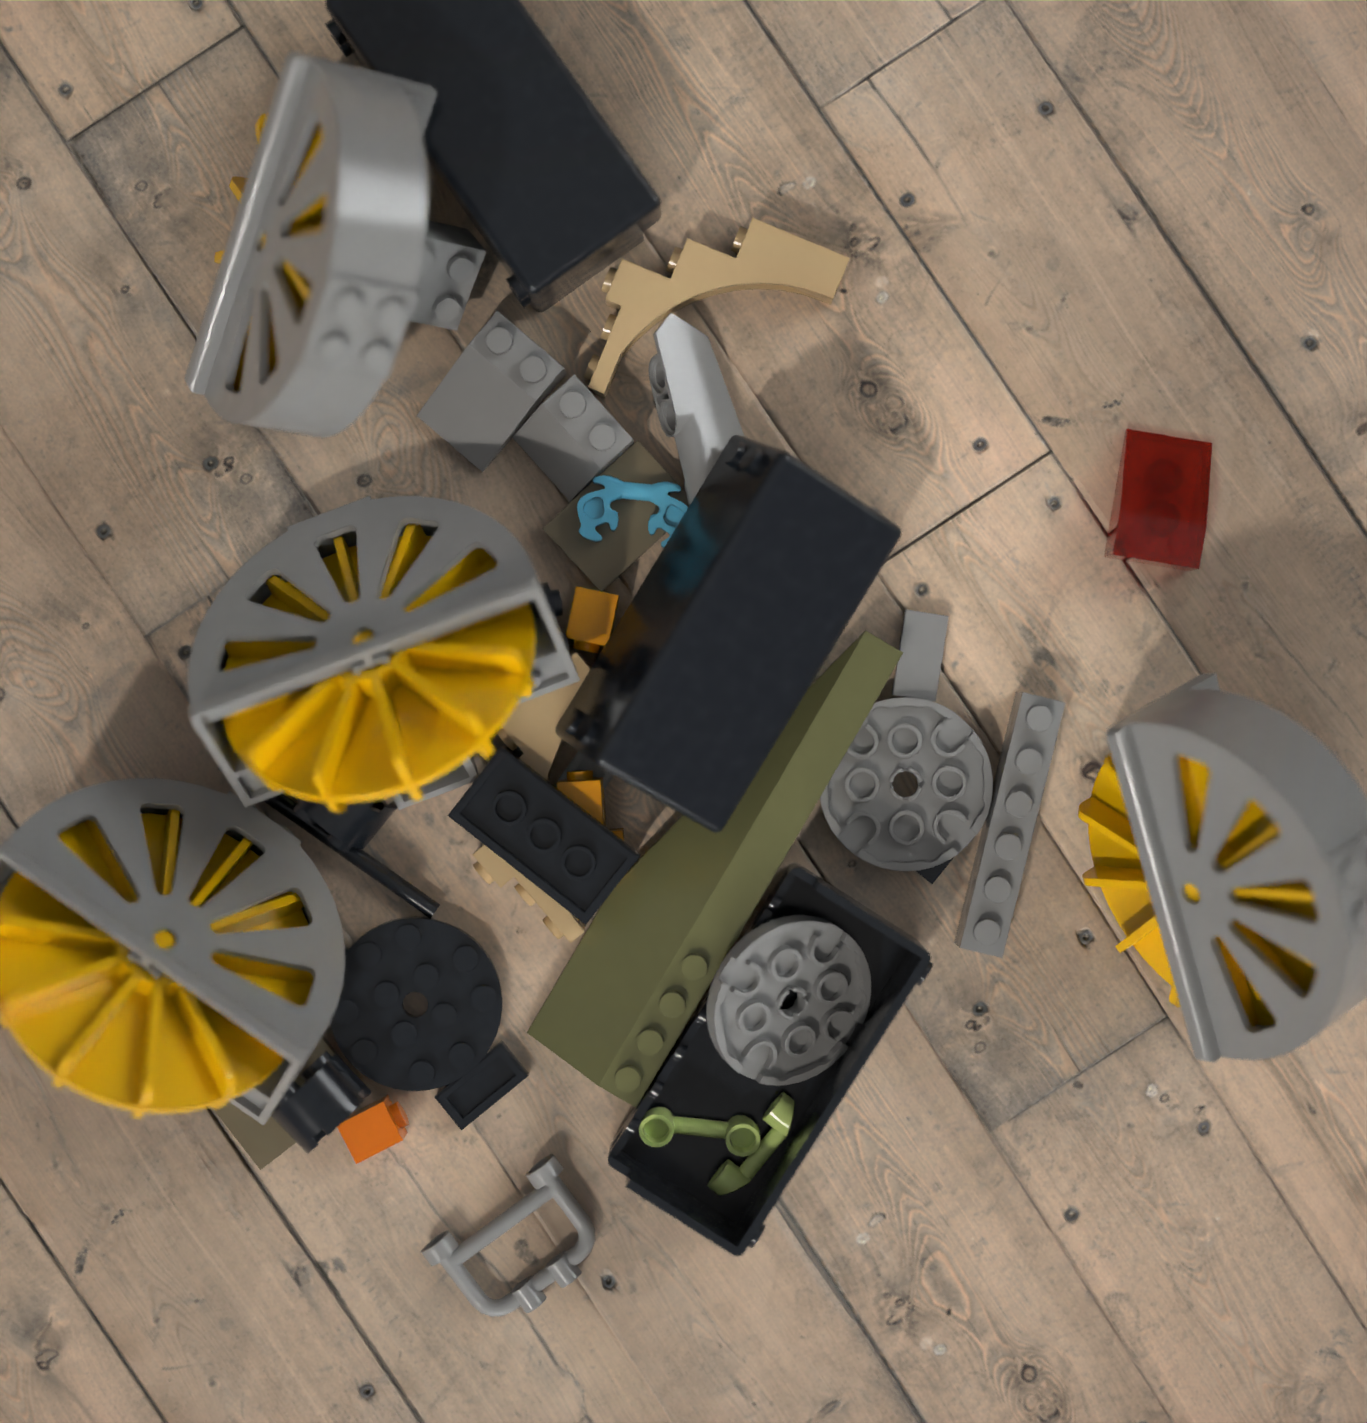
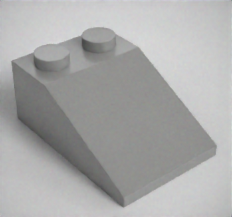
M496 311L465 348L417 414V417L484 472L567 373L560 363L499 311Z

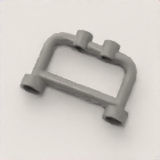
M553 1154L543 1158L526 1173L525 1176L534 1186L535 1190L461 1244H458L449 1230L431 1240L421 1250V1253L431 1266L438 1263L443 1266L470 1304L482 1314L491 1317L504 1316L515 1311L520 1306L526 1313L532 1312L546 1300L547 1297L542 1290L556 1281L563 1288L579 1277L582 1271L577 1265L592 1251L595 1243V1228L590 1217L558 1176L564 1168ZM554 1198L577 1229V1243L569 1250L563 1251L552 1258L543 1269L532 1277L529 1276L519 1282L503 1298H489L463 1263L550 1199Z

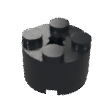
M296 796L298 803L293 808L294 812L303 821L310 825H314L316 822L329 833L327 839L333 846L344 853H348L352 847L364 849L394 813L397 806L394 801L387 804L383 798L370 801L350 802L345 812L338 813L332 812L326 802L308 800Z
M327 1050L300 1075L305 1083L299 1086L294 1081L271 1115L307 1154L319 1145L318 1142L325 1135H330L364 1101V1098L372 1092L337 1054L331 1056Z

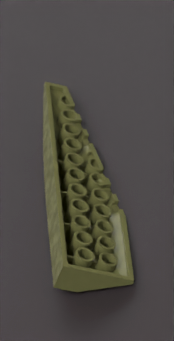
M865 630L809 687L721 832L714 833L682 815L649 848L603 902L527 1031L529 1035L596 1085L633 1107H637L710 985L720 964L729 953L900 660L903 654L902 651Z

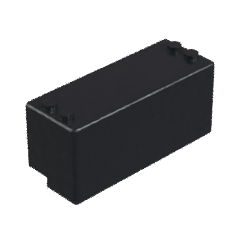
M326 0L325 6L332 19L325 23V26L346 58L353 54L363 69L430 85L438 92L422 137L425 156L509 273L510 277L506 281L523 308L531 304L537 312L546 311L643 242V232L660 220V197L520 0Z
M741 435L732 436L555 729L556 734L602 769L711 832H721L902 534L900 527L789 452Z
M792 863L786 868L744 936L760 925L780 917L810 915L823 918L835 924L855 940L864 953L869 966L871 998L864 1024L858 1022L853 1034L846 1042L849 1048L833 1065L808 1080L781 1086L760 1084L756 1080L735 1071L725 1062L714 1047L707 1024L709 989L671 1048L636 1108L632 1109L609 1148L608 1163L612 1168L627 1177L626 1188L734 1256H741L748 1246L753 1248L765 1229L766 1225L763 1223L909 994L915 985L920 986L933 967V963L930 962V953L916 938L798 863ZM788 990L789 994L783 1000L780 1008L784 1010L792 1007L797 998V992ZM782 1092H785L795 1101L794 1116L788 1136L750 1183L724 1195H717L707 1187L710 1179L727 1159H730L740 1167L748 1157H741L731 1153L727 1148L726 1139L673 1133V1137L668 1144L662 1147H651L645 1144L639 1135V1124L645 1113L655 1107H665L674 1116L728 1122L731 1117L737 1115L746 1116L757 1124L760 1130L761 1141L772 1128L762 1120V1117L773 1101Z

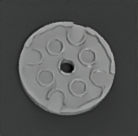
M901 697L882 700L874 703L820 797L821 807L835 836L848 850L862 860L894 871L928 869L955 857L979 833L991 806L993 795L992 768L987 751L979 736L961 717L949 708L920 698ZM904 771L912 773L918 782L917 790L908 797L899 796L894 791L892 785L895 776Z
M790 915L764 923L747 933L730 950L720 964L708 995V1030L719 1055L739 1074L741 1073L764 1085H790L808 1080L833 1065L847 1051L849 1046L846 1042L853 1034L858 1022L864 1024L871 998V975L866 957L860 946L851 936L835 924L815 916ZM788 990L797 992V998L793 1006L788 1009H781L780 1006H782L783 1000L789 994Z

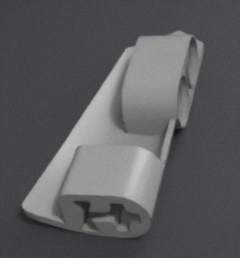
M670 313L653 334L658 354L651 358L648 374L662 430L666 436L675 438L685 479L683 483L690 506L730 438L734 435L745 436L708 336Z

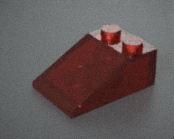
M1132 429L1125 430L1104 557L1184 571H1193L1200 568L1207 526L1212 443Z

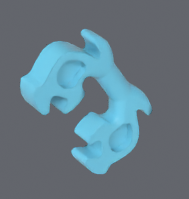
M608 475L594 477L593 483L602 485L605 488L590 492L578 501L577 511L581 523L579 533L587 540L600 542L602 541V536L596 531L597 526L608 523L613 532L618 527V512L611 509V502L619 499L649 501L659 507V512L651 515L649 518V534L651 536L654 535L657 529L667 532L670 536L661 542V547L664 548L688 507L681 501L668 495L672 492H681V487L673 482L664 481L645 484L625 482Z

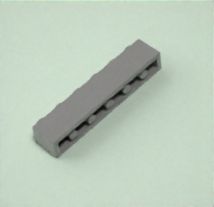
M1025 692L1015 693L993 783L991 806L982 827L954 941L960 948L1003 958L1065 702Z

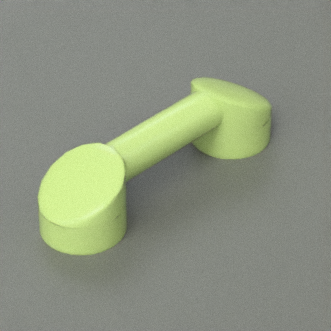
M782 1092L764 1113L762 1120L772 1128L760 1141L757 1151L749 1155L740 1167L730 1159H727L712 1176L707 1187L717 1195H724L750 1183L789 1134L795 1108V1101Z
M655 1107L645 1113L639 1124L641 1140L651 1147H662L668 1144L673 1137V1133L726 1139L729 1151L741 1157L752 1155L760 1145V1130L757 1124L752 1119L741 1115L731 1117L727 1122L674 1116L665 1107Z

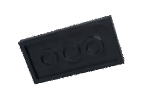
M504 746L498 750L447 815L585 925L641 856L639 852Z

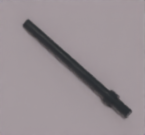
M283 793L263 800L430 919L440 906L435 900L364 850L352 847L348 853H344L337 849L327 839L329 833L316 822L314 825H310L303 821L293 810L297 803Z

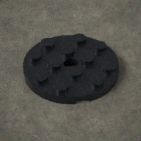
M429 917L394 919L369 930L345 953L343 987L337 1008L330 1022L331 1029L338 1046L348 1061L371 1080L384 1086L404 1091H424L440 1088L453 1083L469 1073L479 1064L492 1046L502 1015L503 999L499 976L484 948L462 929L435 920V918L430 919ZM412 992H420L427 998L428 1009L422 1015L408 1013L404 1009L403 1004L406 995Z

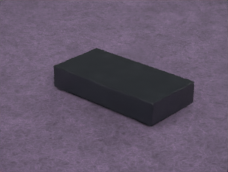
M501 1041L487 1052L479 1064L469 1073L448 1084L434 1097L457 1126L463 1130L527 1078L529 1073L506 1044Z

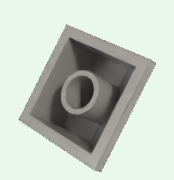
M575 374L547 398L512 437L570 502L593 482L594 477L603 473L634 444L633 438Z

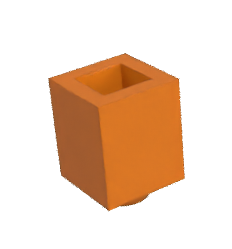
M386 1095L351 1113L337 1128L355 1163L358 1164L403 1141L408 1133L405 1127L409 1125V1120L401 1104L398 1101L392 1103L389 1095Z

